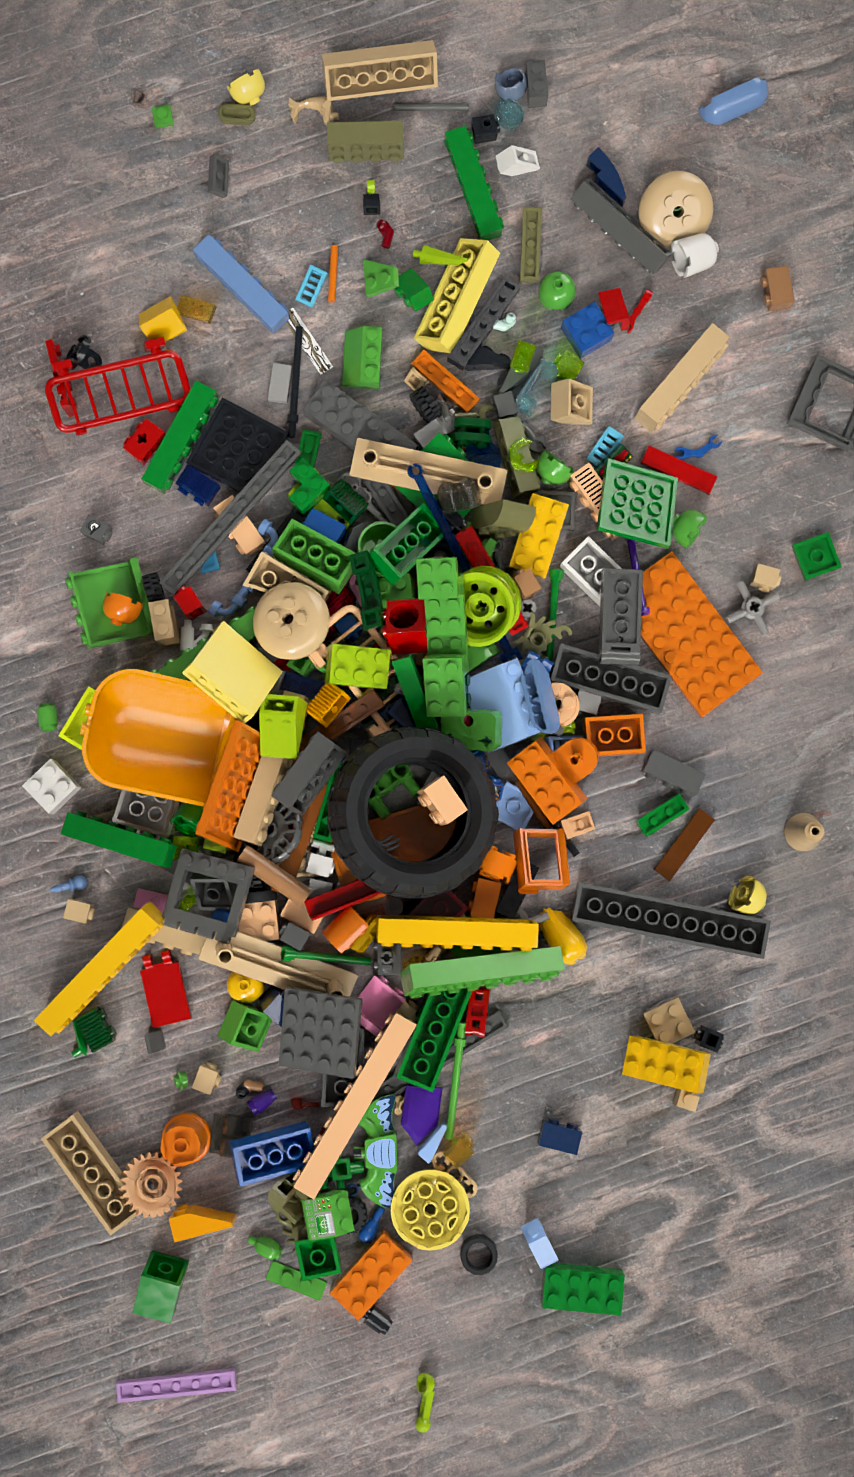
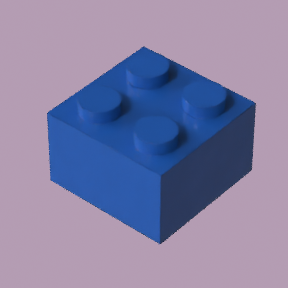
M596 302L564 319L561 325L563 333L580 359L612 341L615 334L611 326L606 323V319Z

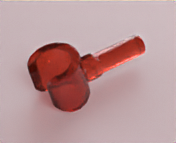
M301 1097L291 1099L292 1107L295 1110L306 1107H319V1102L302 1103Z

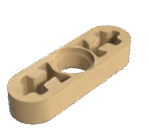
M436 1151L432 1158L434 1168L440 1171L445 1169L442 1163L436 1164V1157L439 1156L441 1158L444 1156V1162L447 1165L450 1162L452 1163L446 1169V1173L449 1174L452 1169L459 1170L460 1177L457 1180L461 1182L465 1176L464 1182L467 1185H473V1191L466 1192L467 1197H474L478 1190L476 1182L445 1151Z

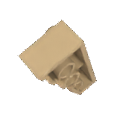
M267 552L260 553L243 586L267 592L271 588L283 583H302L316 590L325 602L331 593V590Z

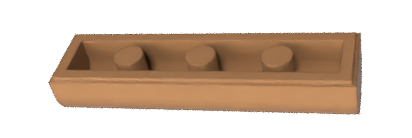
M248 845L237 859L236 863L255 868V876L299 906L303 905L313 890Z

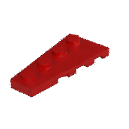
M53 339L46 340L50 363L61 361L60 356L63 354L60 345H56ZM68 381L70 390L73 391L71 382ZM59 383L60 385L56 386L61 398V407L69 417H73L74 413L65 383ZM73 397V400H74V403H75V406H76V409H77L78 406H77V403H76L75 398Z

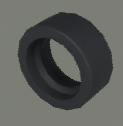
M475 1234L469 1236L463 1242L460 1258L462 1265L468 1272L474 1275H484L494 1269L498 1253L495 1243L491 1238L483 1234ZM483 1243L489 1248L491 1253L490 1259L485 1265L475 1266L468 1260L467 1253L473 1244Z

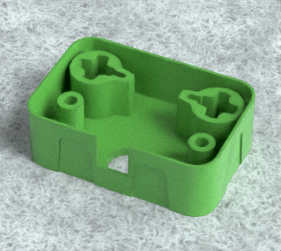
M467 709V715L473 718L472 726L465 725V716L441 717V733L448 736L452 735L464 743L465 747L469 750L493 751L502 745V714L497 710L479 709L474 711ZM488 737V739L491 740L492 743H490V741L483 740V739H485V738Z

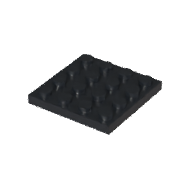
M222 397L186 464L240 493L288 438L289 432Z

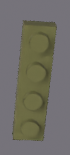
M523 207L520 282L539 283L542 208Z

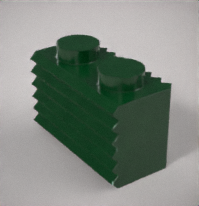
M340 479L322 498L350 525L369 506L365 498L355 492V489H352L351 485L344 481V479Z
M99 1006L74 1018L92 1053L114 1042L117 1035L112 1025L109 1026L106 1021L108 1017L103 1008L100 1009Z

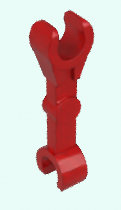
M649 289L646 290L640 303L629 317L630 329L627 332L628 334L632 332L636 318L641 314L646 303L652 298L653 292Z

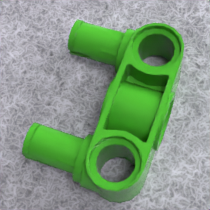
M408 765L392 767L378 779L372 789L375 791V794L369 797L368 805L373 807L382 820L391 814L383 803L382 797L393 791L398 785L404 784L413 798L419 795L417 791L421 788L413 779V772ZM403 767L406 769V772L403 775H398L395 772L396 769Z

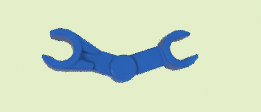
M713 435L709 442L700 449L691 450L678 447L675 452L681 451L683 456H676V458L680 460L691 457L702 458L712 448H719L722 441L719 444H714L712 440L718 435Z

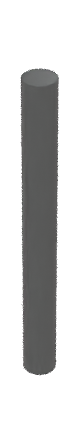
M394 103L395 111H469V103Z

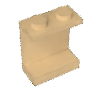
M168 599L149 602L155 641L162 647L180 644L175 606H169Z

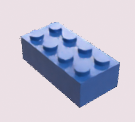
M306 1121L229 1141L235 1175L240 1187L292 1173L298 1169L302 1170L305 1165L303 1160L308 1152L312 1153L314 1150L311 1128Z

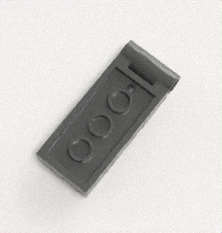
M611 568L601 570L600 664L639 665L643 570Z

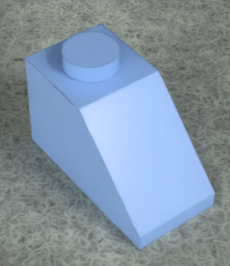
M538 1218L521 1226V1230L541 1269L558 1261V1257Z

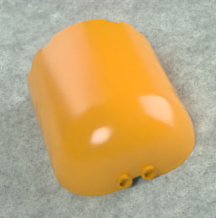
M125 669L105 678L97 687L91 704H86L84 715H88L86 723L82 722L80 734L84 735L82 755L89 772L99 782L107 786L204 806L210 793V786L214 782L217 767L221 762L224 747L229 740L230 730L237 719L192 681L144 670Z

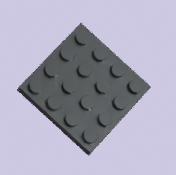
M286 987L278 1066L351 1079L355 1078L362 998Z

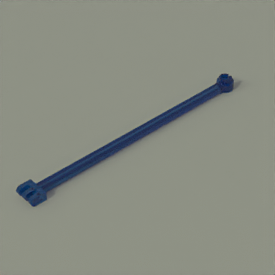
M413 463V466L410 465L408 467V475L415 479L454 557H457V563L462 573L470 570L471 567L423 476L424 469L422 465ZM414 467L419 468L418 474L413 473ZM472 584L471 587L477 591L478 585ZM480 602L479 605L485 607L487 603ZM487 620L488 623H489V625H490V627H491V626H492V622L489 621V620ZM506 635L498 641L504 652L500 654L503 663L508 662L506 659L508 657L510 661L514 660V654H516L518 660L523 659L518 647L512 648Z

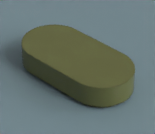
M223 104L218 110L220 121L228 125H251L256 119L254 108L246 104Z

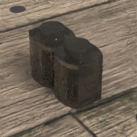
M464 478L459 483L445 482L438 487L437 495L443 514L473 509L481 504L476 479Z

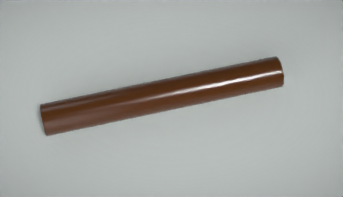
M520 780L516 781L515 784L543 828L551 829L552 826Z

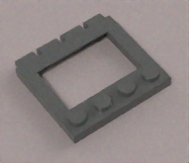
M817 355L786 424L846 452L850 449L854 451V409L842 436L808 421L829 373L854 384V371Z
M181 849L162 915L165 918L164 926L178 929L180 926L181 931L192 934L197 932L199 936L214 939L215 937L216 941L229 944L231 938L236 937L255 868ZM188 871L238 884L227 923L177 909Z

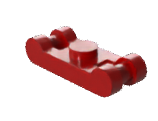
M486 986L484 988L479 987L478 990L472 991L470 995L465 1035L471 1036L476 1034L479 1037L485 1038L491 989H486ZM476 995L483 996V1001L476 1000ZM473 1020L480 1021V1026H473Z

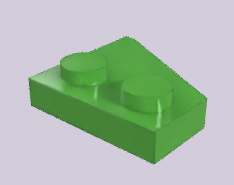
M363 260L366 296L373 297L399 287L398 268Z

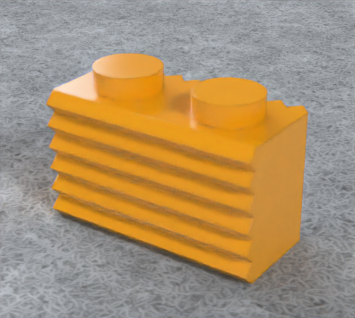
M325 684L321 688L320 693H317L315 699L309 702L306 712L327 728L351 697L338 686Z

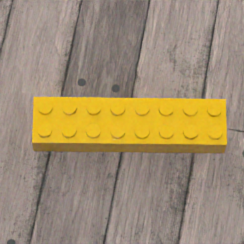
M151 901L146 903L34 1021L48 1035L52 1036L55 1032L60 1034L138 951L144 947L151 939L149 935L153 937L164 926L162 922L165 919L162 917L163 913Z
M377 914L376 938L377 942L381 943V946L387 947L393 946V943H400L402 947H413V944H420L424 948H433V944L441 945V948H453V945H459L462 949H473V946H479L484 950H492L493 946H497L501 950H512L513 947H518L522 951H532V948H538L539 924L530 919Z

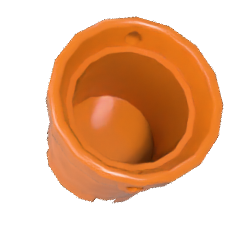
M183 1112L173 1116L166 1123L162 1131L160 1150L163 1158L174 1166H186L200 1161L209 1152L212 1145V1131L208 1122L202 1116L190 1112Z

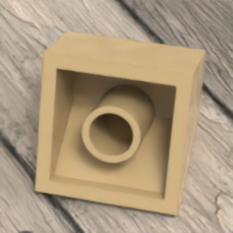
M572 379L551 383V420L561 424H592L593 387Z

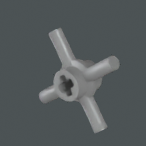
M744 581L738 583L737 586L744 601L741 605V610L726 616V621L729 624L745 616L748 619L755 620L762 635L768 633L769 631L761 616L764 613L765 606L780 599L779 594L776 592L761 600L758 597H751ZM755 605L756 609L751 611L749 607Z

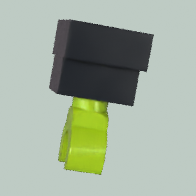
M367 180V194H363L364 215H380L379 194H375L374 180Z

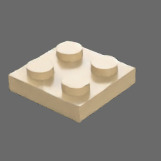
M678 997L642 1013L655 1040L673 1044L695 1033Z

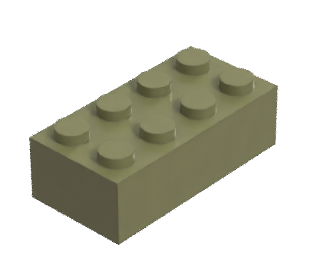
M403 121L327 123L330 161L335 163H342L344 161L359 163L368 160L372 162H380L381 160L397 162L404 160Z

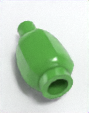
M251 1235L248 1239V1243L254 1245L258 1254L269 1260H279L283 1248L280 1247L278 1242L265 1236L256 1238Z

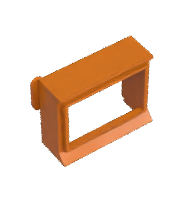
M519 828L513 833L517 861L518 892L520 894H537L539 890H563L570 885L564 828ZM527 837L555 838L559 880L531 879Z

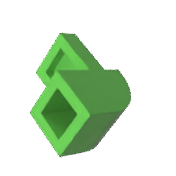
M494 643L482 647L470 646L468 648V673L500 652Z

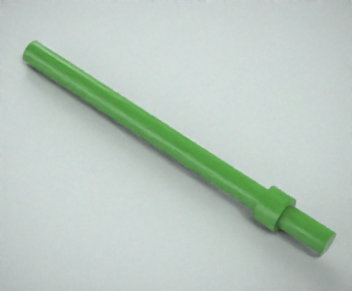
M460 1022L457 1037L454 1039V1046L456 1048L445 1134L446 1139H453L463 1047L466 1046L465 1022Z

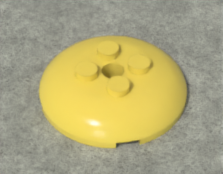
M425 1169L414 1172L399 1184L392 1198L391 1218L397 1233L405 1242L407 1241L418 1249L438 1250L451 1245L461 1236L469 1220V1200L463 1186L453 1176L440 1170ZM433 1204L436 1209L429 1213L425 1210V1206Z

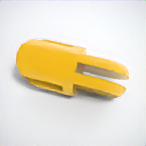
M376 914L366 918L365 921L369 924L367 931L364 935L358 937L351 946V949L360 954L364 953L377 934Z

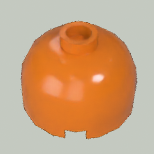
M106 592L103 601V612L111 619L110 623L117 626H122V623L130 624L134 622L140 615L143 604L138 601L137 604H133L131 598L112 592L111 595Z

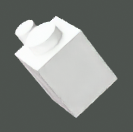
M313 839L311 846L318 848L317 853H307L303 870L328 877L329 874H332L335 863H333V858L325 855L326 851L334 852V844Z

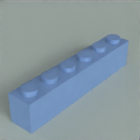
M208 234L193 249L195 257L256 318L275 334L289 320L288 308L282 302L279 304L275 300V295L269 289L266 291L262 287L261 281L256 276L253 278L249 274L248 268L242 263L239 264L231 251L228 250L226 252L218 238L215 237L213 239Z

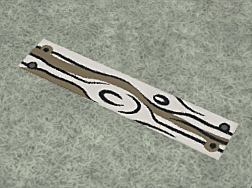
M291 308L288 311L289 320L286 324L294 336L296 326L303 327L302 348L321 375L333 366L294 308Z

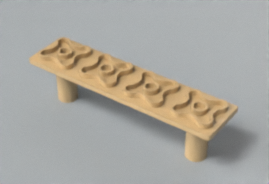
M357 438L350 476L485 505L502 499L507 470Z
M237 931L236 937L231 938L229 944L216 941L215 937L214 939L206 938L199 954V960L284 990L289 986L350 997L358 978L356 973L319 960L295 958V960L290 962L282 961L281 946Z

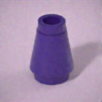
M272 1089L251 1097L247 1104L254 1115H257L267 1109L277 1097Z

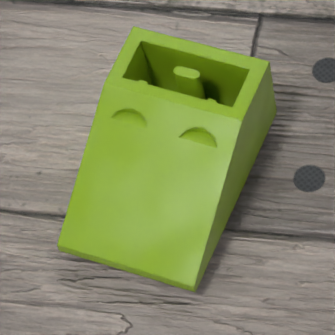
M268 694L262 702L259 711L260 755L262 757L297 759L307 702L299 696Z

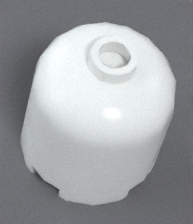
M705 233L673 241L670 251L674 252L675 261H672L676 273L686 278L711 268L717 260L718 244L711 236Z

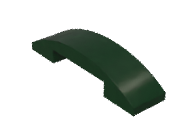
M368 550L349 555L352 573L357 577L363 611L360 612L363 629L367 631L383 626V603L378 577Z

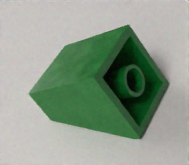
M152 1250L141 1274L132 1313L171 1324L189 1260Z

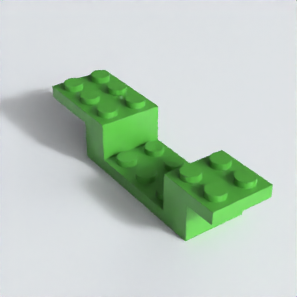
M457 557L417 558L419 599H424L428 646V655L423 658L427 717L466 716L465 675L469 672L463 574H458Z

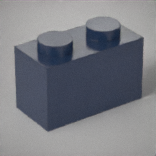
M554 1118L543 1119L537 1142L538 1145L577 1155L582 1137V1130L578 1128L579 1125L567 1122V1125L560 1124V1121Z

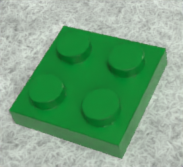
M829 532L792 545L804 581L842 568Z

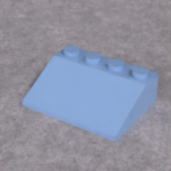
M518 658L470 677L468 693L471 694V704L469 705L471 710H497L502 714V745L493 751L542 733L533 727L530 720L521 682V675L524 673ZM488 737L485 738V739H483V740L490 741V743H492V741L489 740Z

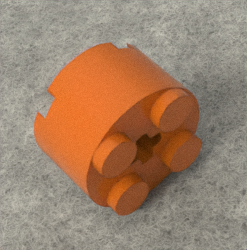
M492 846L479 867V874L496 882L502 879L505 880L504 884H509L517 864L516 856L505 852V854L497 851L498 848Z

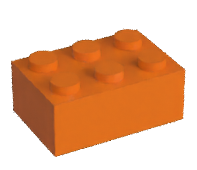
M643 714L586 717L583 719L584 738L595 745L599 757L646 753Z

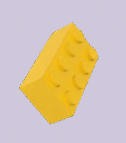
M532 493L529 505L536 507L535 518L531 527L526 532L519 534L509 568L516 571L531 569L535 577L545 579L569 504Z
M631 1035L628 1040L622 1075L696 1094L704 1093L711 1053Z

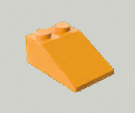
M179 1205L169 1217L174 1242L233 1227L237 1214L197 1205Z

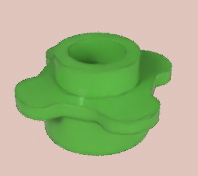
M177 1070L176 1075H174L175 1087H179L181 1091L183 1088L188 1087V1080L185 1071L180 1072Z

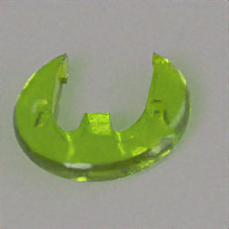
M518 439L509 449L511 463L518 470L524 472L535 470L539 464V459L530 463H523L521 461L524 458L523 453H517L519 448L533 443L529 439Z

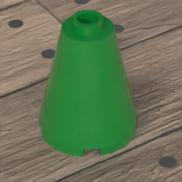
M182 802L171 817L170 824L172 825L174 822L176 824L175 829L195 837L197 823L203 813V806Z

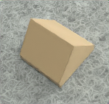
M414 367L404 379V382L414 391L421 386L425 387L429 383Z

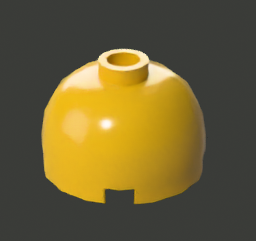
M233 971L229 974L226 982L227 991L235 1001L243 1004L258 1000L264 993L266 986L264 982Z

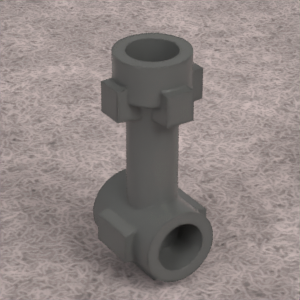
M498 540L493 552L497 564L495 567L508 573V564H504L501 553L503 543Z

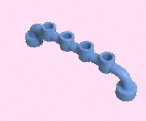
M264 519L258 528V532L264 536L269 534L271 540L262 552H267L273 556L272 548L278 540V534L272 527L273 523ZM242 584V588L235 595L228 609H222L223 604L215 600L210 606L208 613L214 617L218 615L223 617L233 615L238 607L243 609L247 604L248 599L245 596L248 591L253 593L255 589L243 586Z

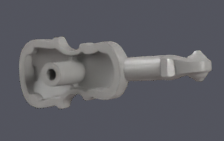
M350 471L345 472L338 481L344 479V481L351 485L352 489H355V492L365 498L366 502L369 503L367 510L375 519L380 522H388V519H385L371 503L372 494L367 491V488L361 486L362 479L350 476Z

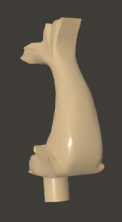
M312 97L301 102H295L289 98L288 106L291 110V119L294 124L298 120L300 111L304 108L318 110L323 115L325 125L331 122V120H339V113L333 112L332 102L327 101V97Z

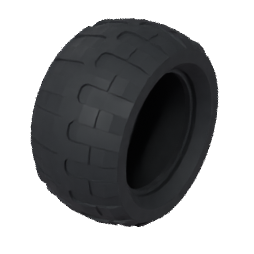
M401 727L372 737L349 755L339 768L329 792L327 823L336 853L356 878L384 894L403 898H428L456 888L479 869L494 843L499 810L496 805V790L492 779L489 778L480 758L465 747L464 743L453 736L450 737L432 728ZM399 765H417L433 771L440 777L445 776L467 808V811L456 818L453 834L442 850L420 862L403 861L386 852L374 838L368 823V800L374 785L385 772Z

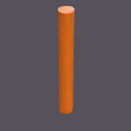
M332 245L330 251L328 302L331 303L335 302L338 259V246Z

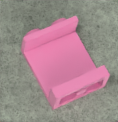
M376 974L358 996V998H362L360 1024L375 1036L386 1025L385 1021L389 1014H394L406 1000L400 988L397 986L392 988L388 984L390 981L383 975L378 977Z

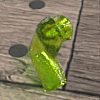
M195 895L185 896L179 905V909L190 912L192 905L197 904Z

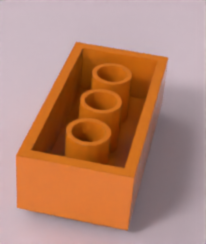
M383 1228L373 1242L363 1250L330 1287L329 1294L359 1321L412 1262V1254Z

